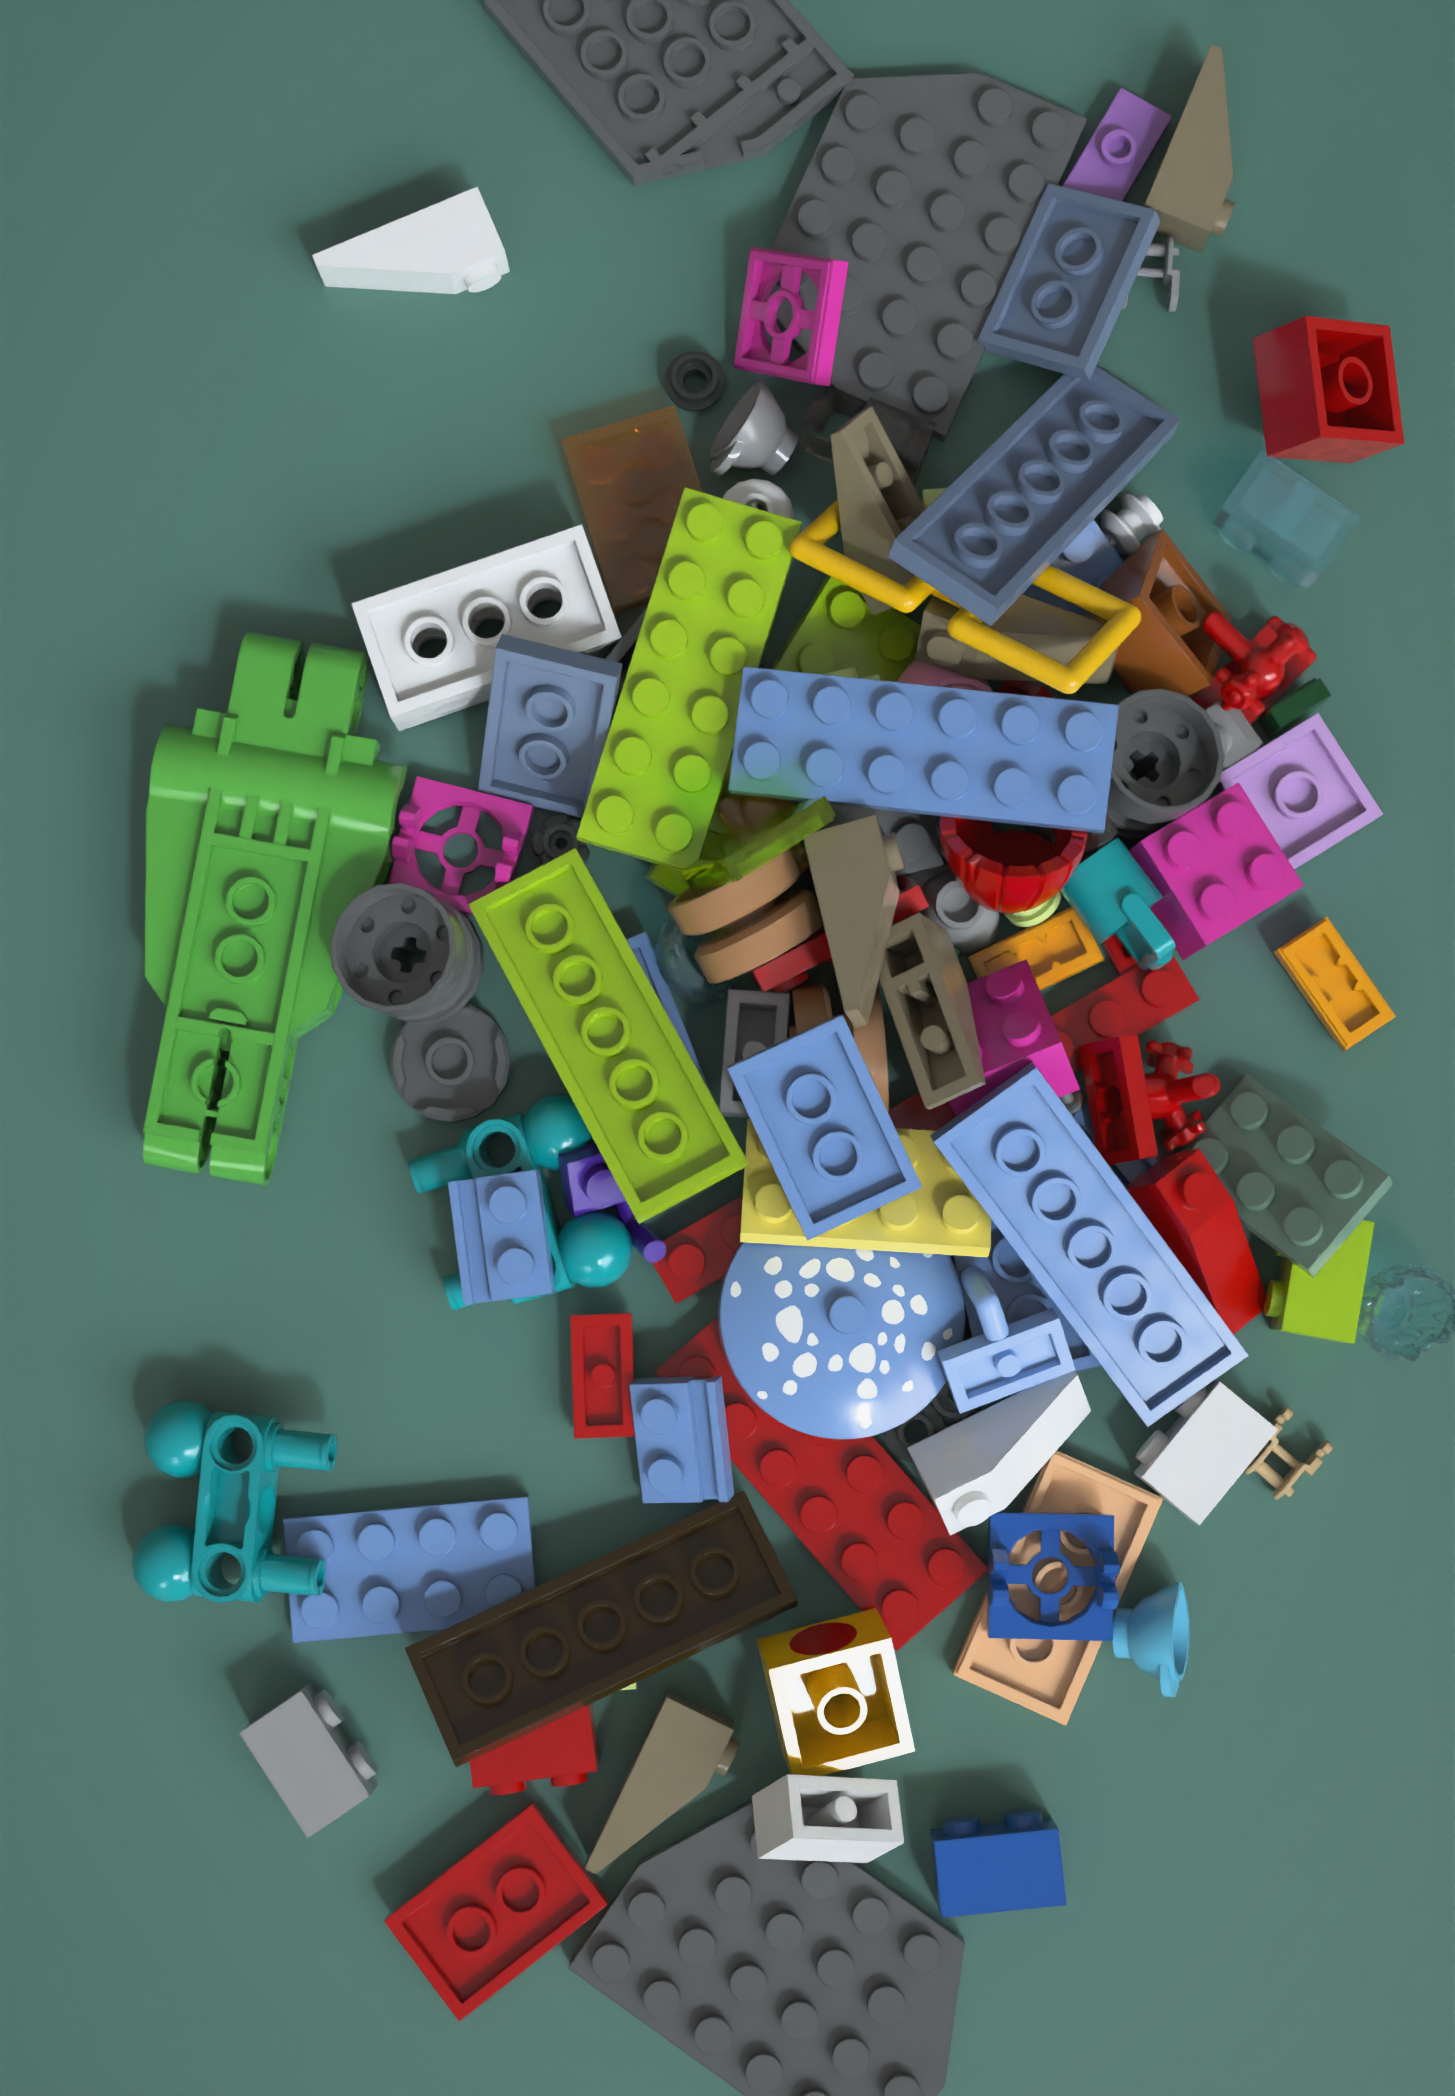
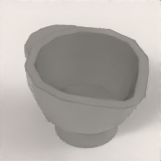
M761 379L757 380L733 406L715 435L710 448V458L713 459L710 470L717 476L723 475L730 467L745 471L760 467L770 475H774L785 465L797 445L798 435L786 427L782 408Z
M943 864L942 866L914 872L911 875L910 879L919 884L929 907L918 913L947 929L952 944L960 950L958 956H971L999 942V911L987 910L973 901L964 892L950 867Z

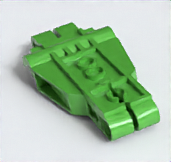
M247 631L243 637L238 655L227 713L197 708L194 727L166 724L161 730L152 760L149 799L146 809L145 978L167 1010L143 1133H145L143 1160L146 1165L201 1174L206 1166L211 1148L209 1169L212 1177L262 1186L268 1185L271 1179L299 1038L335 1014L344 990L332 968L331 938L338 917L356 896L377 885H385L394 862L391 849L395 834V812L399 794L404 786L407 765L378 760L381 746L379 742L375 739L357 736L368 679V652L312 643L304 665L303 641Z

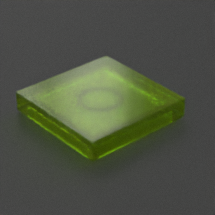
M825 796L780 808L685 867L680 872L691 890H701L736 882L833 821L832 817L836 814Z

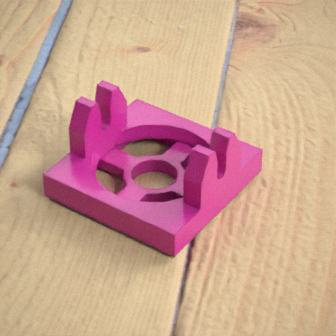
M751 247L734 368L814 385L830 386L849 262ZM802 271L810 277L817 287L818 294L815 311L806 309L804 301L799 295ZM779 278H781L780 291H776L770 296L772 289ZM788 298L792 305L793 318L788 329L782 332L777 324V311L781 302ZM765 327L770 336L773 337L771 348L769 347ZM802 329L812 330L810 348L807 353L795 361H789L792 339L798 336Z
M417 776L409 805L405 804L400 811V833L393 837L392 857L394 863L388 884L404 883L426 890L440 900L453 905L461 913L474 916L468 904L516 879L534 812L533 805ZM452 806H463L458 826L449 829L442 836L420 831L423 824L436 812ZM481 811L487 813L500 827L503 835V851L485 847L483 840L476 833ZM459 834L472 837L478 845L476 860L470 866L464 868L450 865L444 856V847L447 841ZM415 849L438 856L441 865L446 869L441 890L432 886L421 874L415 857ZM480 866L495 869V878L486 887L469 894H460L464 875L475 872Z

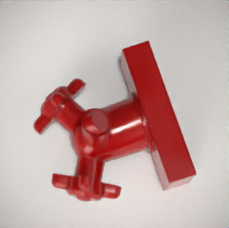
M1220 612L1209 613L1203 620L1204 632L1232 659L1224 667H1220L1216 671L1211 685L1201 689L1191 700L1203 709H1206L1223 697L1221 708L1225 711H1229L1232 708L1241 710L1251 725L1317 659L1316 653L1309 647V639L1301 628L1292 622H1283L1278 616L1270 617L1266 621L1267 624L1249 641Z
M1138 1034L1116 1036L1079 1046L1096 1149L1108 1165L1158 1156L1152 1120L1161 1119L1166 1126L1159 1131V1134L1164 1139L1161 1144L1167 1151H1172L1176 1147L1190 1143L1205 1131V1124L1202 1121V1114L1199 1109L1192 1111L1187 1116L1181 1105L1182 1103L1214 1096L1220 1089V1081L1211 1073L1177 1079L1179 1071L1185 1074H1192L1193 1063L1189 1061L1192 1057V1049L1190 1047H1182L1173 1042L1158 1043L1157 1041L1150 1040L1146 1045L1145 1051L1151 1054L1147 1065L1153 1067L1154 1072L1144 1074Z

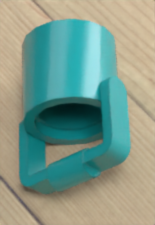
M1117 838L1079 864L1060 892L1099 944L1115 934L1141 969L1144 971L1148 968L1158 970L1171 960L1173 949L1176 947L1170 934L1150 909L1163 896L1121 840Z

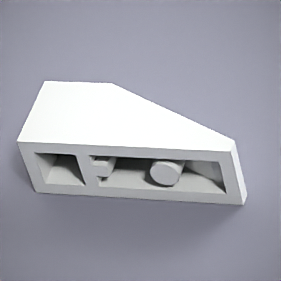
M478 187L312 255L325 287L458 294L467 289L469 292H480L489 289L500 281L501 275L510 272L505 249Z
M1076 1371L1027 1388L907 1448L950 1536L969 1526L978 1525L989 1516L1005 1509L1091 1412Z

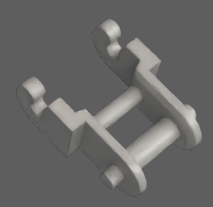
M1168 235L1165 244L1151 243L1146 253V256L1164 257L1163 269L1140 267L1137 276L1162 278V283L1168 286L1167 296H1170L1167 312L1175 313L1179 298L1180 270L1172 269L1173 256L1179 255V247H1174V238ZM1128 296L1125 300L1122 309H1126Z

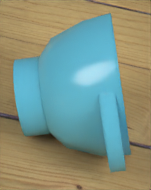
M1181 1581L1144 1598L1133 1609L1117 1608L1113 1621V1651L1115 1657L1132 1659L1141 1671L1160 1679L1161 1693L1164 1697H1176L1179 1682L1183 1680L1187 1667L1190 1637L1189 1610L1184 1586Z

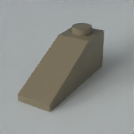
M1212 44L1144 207L1155 209L1159 216L1160 224L1155 235L1167 239L1168 235H1171L1175 243L1202 253L1210 233L1222 237L1236 204L1225 199L1233 180V166L1222 48Z
M871 406L859 412L830 435L843 552L845 556L905 585L914 574L890 559L888 555L894 540L926 508ZM862 593L873 615L892 608Z
M1021 595L992 626L984 621L982 622V624L1064 665H1067L1105 625L1102 622L1025 595ZM935 596L932 597L924 610L915 655L916 659L971 679L1038 681L951 637L947 630V624L960 608ZM1118 647L1085 683H1108Z
M876 815L803 835L844 1011L855 1028L868 1025L900 893L895 871L905 868L896 833L885 834Z
M917 913L891 926L879 980L924 1106L931 1110L985 1085L986 1082L968 985L949 933L944 927L921 913Z
M668 1688L591 1848L585 1865L586 1870L597 1874L706 1789L714 1772L725 1776L740 1744L739 1741L731 1738L734 1732V1720Z

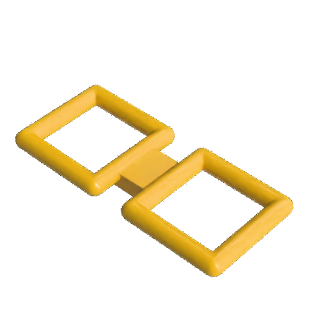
M838 499L791 541L789 546L790 553L795 559L900 612L909 613L914 611L930 594L960 608L947 624V630L951 637L1064 694L1075 693L1141 621V612L1136 606L1049 565L1032 583L1033 585L1107 620L1106 624L1067 665H1064L982 624L983 621L915 575L903 585L825 546L824 544L841 529Z

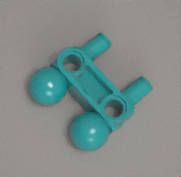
M564 1093L546 1095L535 1101L525 1115L520 1112L500 1119L486 1120L475 1127L463 1130L458 1145L408 1161L410 1175L419 1194L448 1186V1182L540 1170L556 1293L573 1288L575 1284L588 1288L606 1287L619 1280L629 1267L633 1254L631 1236L625 1225L613 1214L597 1210L578 1217H572L562 1229L560 1227L543 1167L553 1171H560L558 1154L574 1151L588 1144L595 1143L570 1095ZM500 1133H506L511 1137L515 1145L514 1157L504 1167H497L488 1156L490 1141ZM459 1272L443 1277L445 1293L452 1310L474 1305L463 1304ZM551 1294L521 1297L507 1300H512V1302L515 1305H518Z
M191 1400L172 1401L161 1407L149 1420L144 1434L146 1455L157 1469L164 1474L179 1479L195 1477L200 1474L195 1531L190 1527L177 1523L163 1524L147 1532L138 1543L132 1558L134 1579L143 1591L150 1597L167 1603L184 1601L193 1595L204 1597L217 1603L231 1601L258 1603L269 1591L313 1596L321 1595L326 1581L325 1559L273 1553L272 1541L280 1467L333 1470L338 1451L337 1436L335 1434L285 1430L284 1425L280 1423L279 1418L276 1416L262 1415L255 1412L215 1411L212 1413L204 1405ZM240 1428L249 1433L253 1443L251 1455L245 1461L240 1459L233 1450L232 1441L235 1433ZM226 1553L236 1557L241 1565L240 1579L236 1584L228 1582L221 1571L222 1559Z

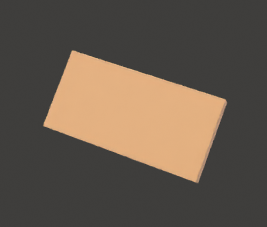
M1056 1451L1038 1471L1021 1512L1113 1514L1114 1550L1117 1552L1120 1564V1573L1115 1575V1585L1119 1590L1120 1601L1163 1498ZM1040 1530L1030 1533L1016 1543L1008 1555L1009 1564H1027L1030 1558L1040 1551ZM1060 1530V1553L1066 1556L1073 1566H1096L1095 1560L1084 1542L1071 1533ZM1054 1557L1041 1559L1033 1568V1583L1042 1592L1051 1593L1058 1591L1063 1587L1067 1579V1570L1064 1563ZM1007 1584L1009 1597L1016 1608L1031 1619L1039 1621L1040 1598L1032 1593L1026 1584ZM1072 1586L1068 1594L1059 1599V1621L1068 1620L1081 1612L1092 1598L1096 1586ZM986 1591L952 1669V1674L1066 1726L1102 1641L988 1638Z

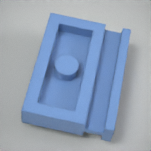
M540 1170L448 1182L463 1304L470 1305L556 1293Z
M722 1375L695 1379V1376L636 1378L629 1386L643 1504L696 1503L707 1499H719V1502H728L734 1495Z

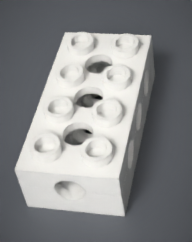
M582 524L351 603L390 718L399 731L488 701L490 698L495 651L502 634L606 659L622 639ZM553 600L562 605L559 612L553 617L542 619L532 615L534 607L542 601ZM495 619L504 623L502 631L495 637L485 639L475 635L478 626L486 620ZM431 639H442L447 642L444 651L437 657L422 658L418 656L422 645Z

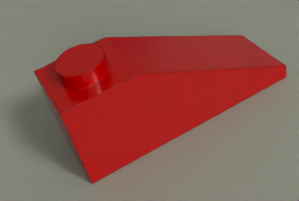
M1200 1149L1164 1156L1125 1187L1233 1334L1264 1310L1266 1293L1234 1200Z

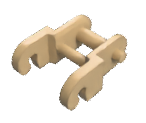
M1288 1406L1283 1408L1270 1422L1278 1430L1244 1470L1246 1475L1256 1471L1275 1487L1272 1495L1275 1500L1280 1499L1284 1494L1290 1497L1295 1491L1291 1486L1304 1472L1312 1476L1323 1463L1321 1458L1325 1454L1328 1455L1334 1448L1332 1443L1325 1440L1316 1448L1305 1463L1299 1462L1278 1444L1279 1441L1276 1436L1283 1429L1282 1423L1285 1420L1288 1421L1294 1414V1411ZM1271 1451L1292 1467L1284 1478L1264 1462V1459Z

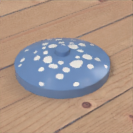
M741 1242L728 1264L719 1294L718 1329L726 1361L740 1387L761 1410L776 1421L800 1432L822 1438L858 1439L889 1431L914 1417L933 1400L947 1381L937 1351L962 1342L964 1335V1297L958 1273L950 1255Z

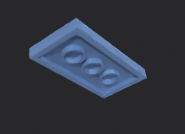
M529 1495L307 1515L283 1519L286 1555L325 1559L326 1581L321 1595L289 1593L293 1643L447 1629L537 1587Z

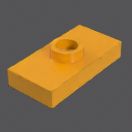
M1072 907L968 957L978 979L1027 959L1040 991L1105 960L1092 933Z
M1327 916L1273 952L1342 1052L1396 1017Z

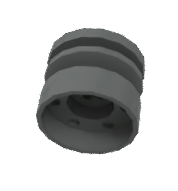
M1166 689L1138 691L1117 704L1119 705L1104 836L1115 839L1119 838L1125 842L1143 840L1205 801L1221 779L1225 756L1220 732L1206 710L1189 697ZM1130 771L1135 773L1137 776L1136 780L1132 778L1129 773Z
M404 883L377 885L356 896L338 917L331 938L332 968L342 989L360 1005L415 1025L437 1023L461 1011L477 992L484 971L483 943L473 922L453 905L440 900L426 890ZM422 951L426 952L424 963L418 962L413 967L409 966L411 956H418Z

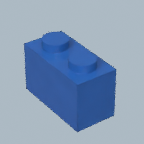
M1028 1809L1011 1811L1004 1814L1005 1822L980 1824V1817L957 1816L944 1819L943 1828L930 1829L937 1905L941 1917L1067 1905L1059 1829L1053 1818H1042L1040 1810Z

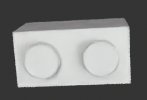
M1216 1380L1175 1407L1174 1410L1180 1414V1417L1166 1434L1159 1429L1156 1430L1142 1445L1135 1457L1141 1464L1134 1474L1186 1518L1199 1526L1278 1430L1223 1383Z
M787 1774L752 1795L758 1859L868 1863L904 1843L897 1780Z

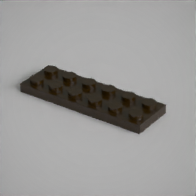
M745 1491L733 1495L728 1502H718L412 1644L406 1647L405 1651L455 1767H458L798 1606V1599Z

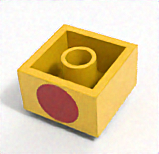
M876 1608L757 1639L780 1747L790 1774L824 1776L915 1751L892 1640Z

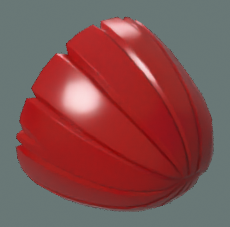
M940 816L939 832L941 843L953 875L964 892L973 901L994 912L1020 913L1021 911L1025 912L1047 902L1063 888L1075 872L1083 856L1087 841V832L1057 829L1053 846L1049 841L1044 840L1043 837L1027 831L1006 830L995 832L992 829L993 822Z

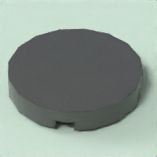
M466 1004L461 1011L437 1023L415 1025L406 1022L394 1038L389 1063L394 1086L410 1107L429 1119L454 1123L476 1118L495 1105L507 1087L512 1061L508 1041L496 1022L476 1007Z

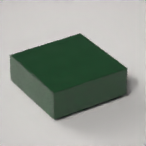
M1313 678L1270 705L1259 716L1258 722L1268 738H1271L1319 708L1331 694L1320 678L1317 680Z

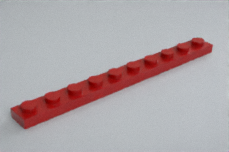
M1173 955L1171 960L1158 970L1148 968L1144 971L1138 965L1052 1015L1051 1018L1073 1073L1083 1068L1079 1046L1116 1036L1138 1034L1139 1036L1200 999ZM920 1092L888 1111L894 1127L901 1129L937 1131L956 1117L949 1101L931 1110L925 1108ZM743 1195L662 1241L666 1245L665 1256L660 1261L653 1263L676 1304L724 1277L731 1258L741 1244Z

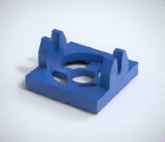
M999 1511L989 1516L987 1637L1113 1641V1609H1117L1119 1603V1590L1115 1585V1575L1120 1573L1118 1555L1114 1550V1515ZM1040 1530V1551L1033 1555L1027 1564H1009L1008 1555L1016 1543L1030 1533ZM1060 1530L1069 1532L1084 1542L1093 1556L1096 1566H1073L1069 1559L1060 1553ZM1043 1558H1058L1066 1567V1582L1056 1592H1042L1033 1583V1568ZM1007 1584H1026L1031 1592L1040 1598L1039 1621L1031 1619L1016 1608L1009 1597ZM1072 1586H1096L1092 1598L1081 1612L1068 1620L1059 1621V1599L1068 1594Z

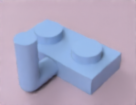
M971 1266L962 1272L961 1283L976 1308L984 1334L937 1351L954 1403L960 1414L1076 1370L1059 1317L1053 1308L1007 1325L999 1298L983 1270L977 1266Z

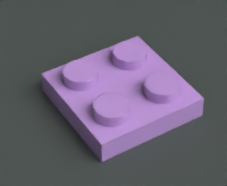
M1319 713L1221 773L1220 781L1216 785L1219 791L1223 792L1236 783H1240L1294 870L1383 815Z

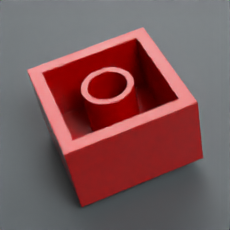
M1304 316L1252 338L1267 457L1353 463L1404 444L1390 326Z

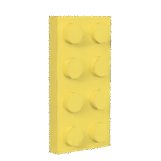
M747 1119L745 1157L748 1161V1166L744 1168L740 1242L988 1257L991 1249V1218L934 1144L930 1135L936 1131L895 1128L922 1188L807 1241L751 1119Z

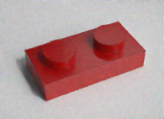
M632 1313L570 1315L574 1439L635 1437L629 1386L634 1381Z

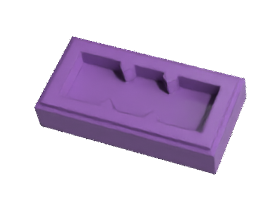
M1121 87L1063 187L1124 202L1169 126L1172 115Z

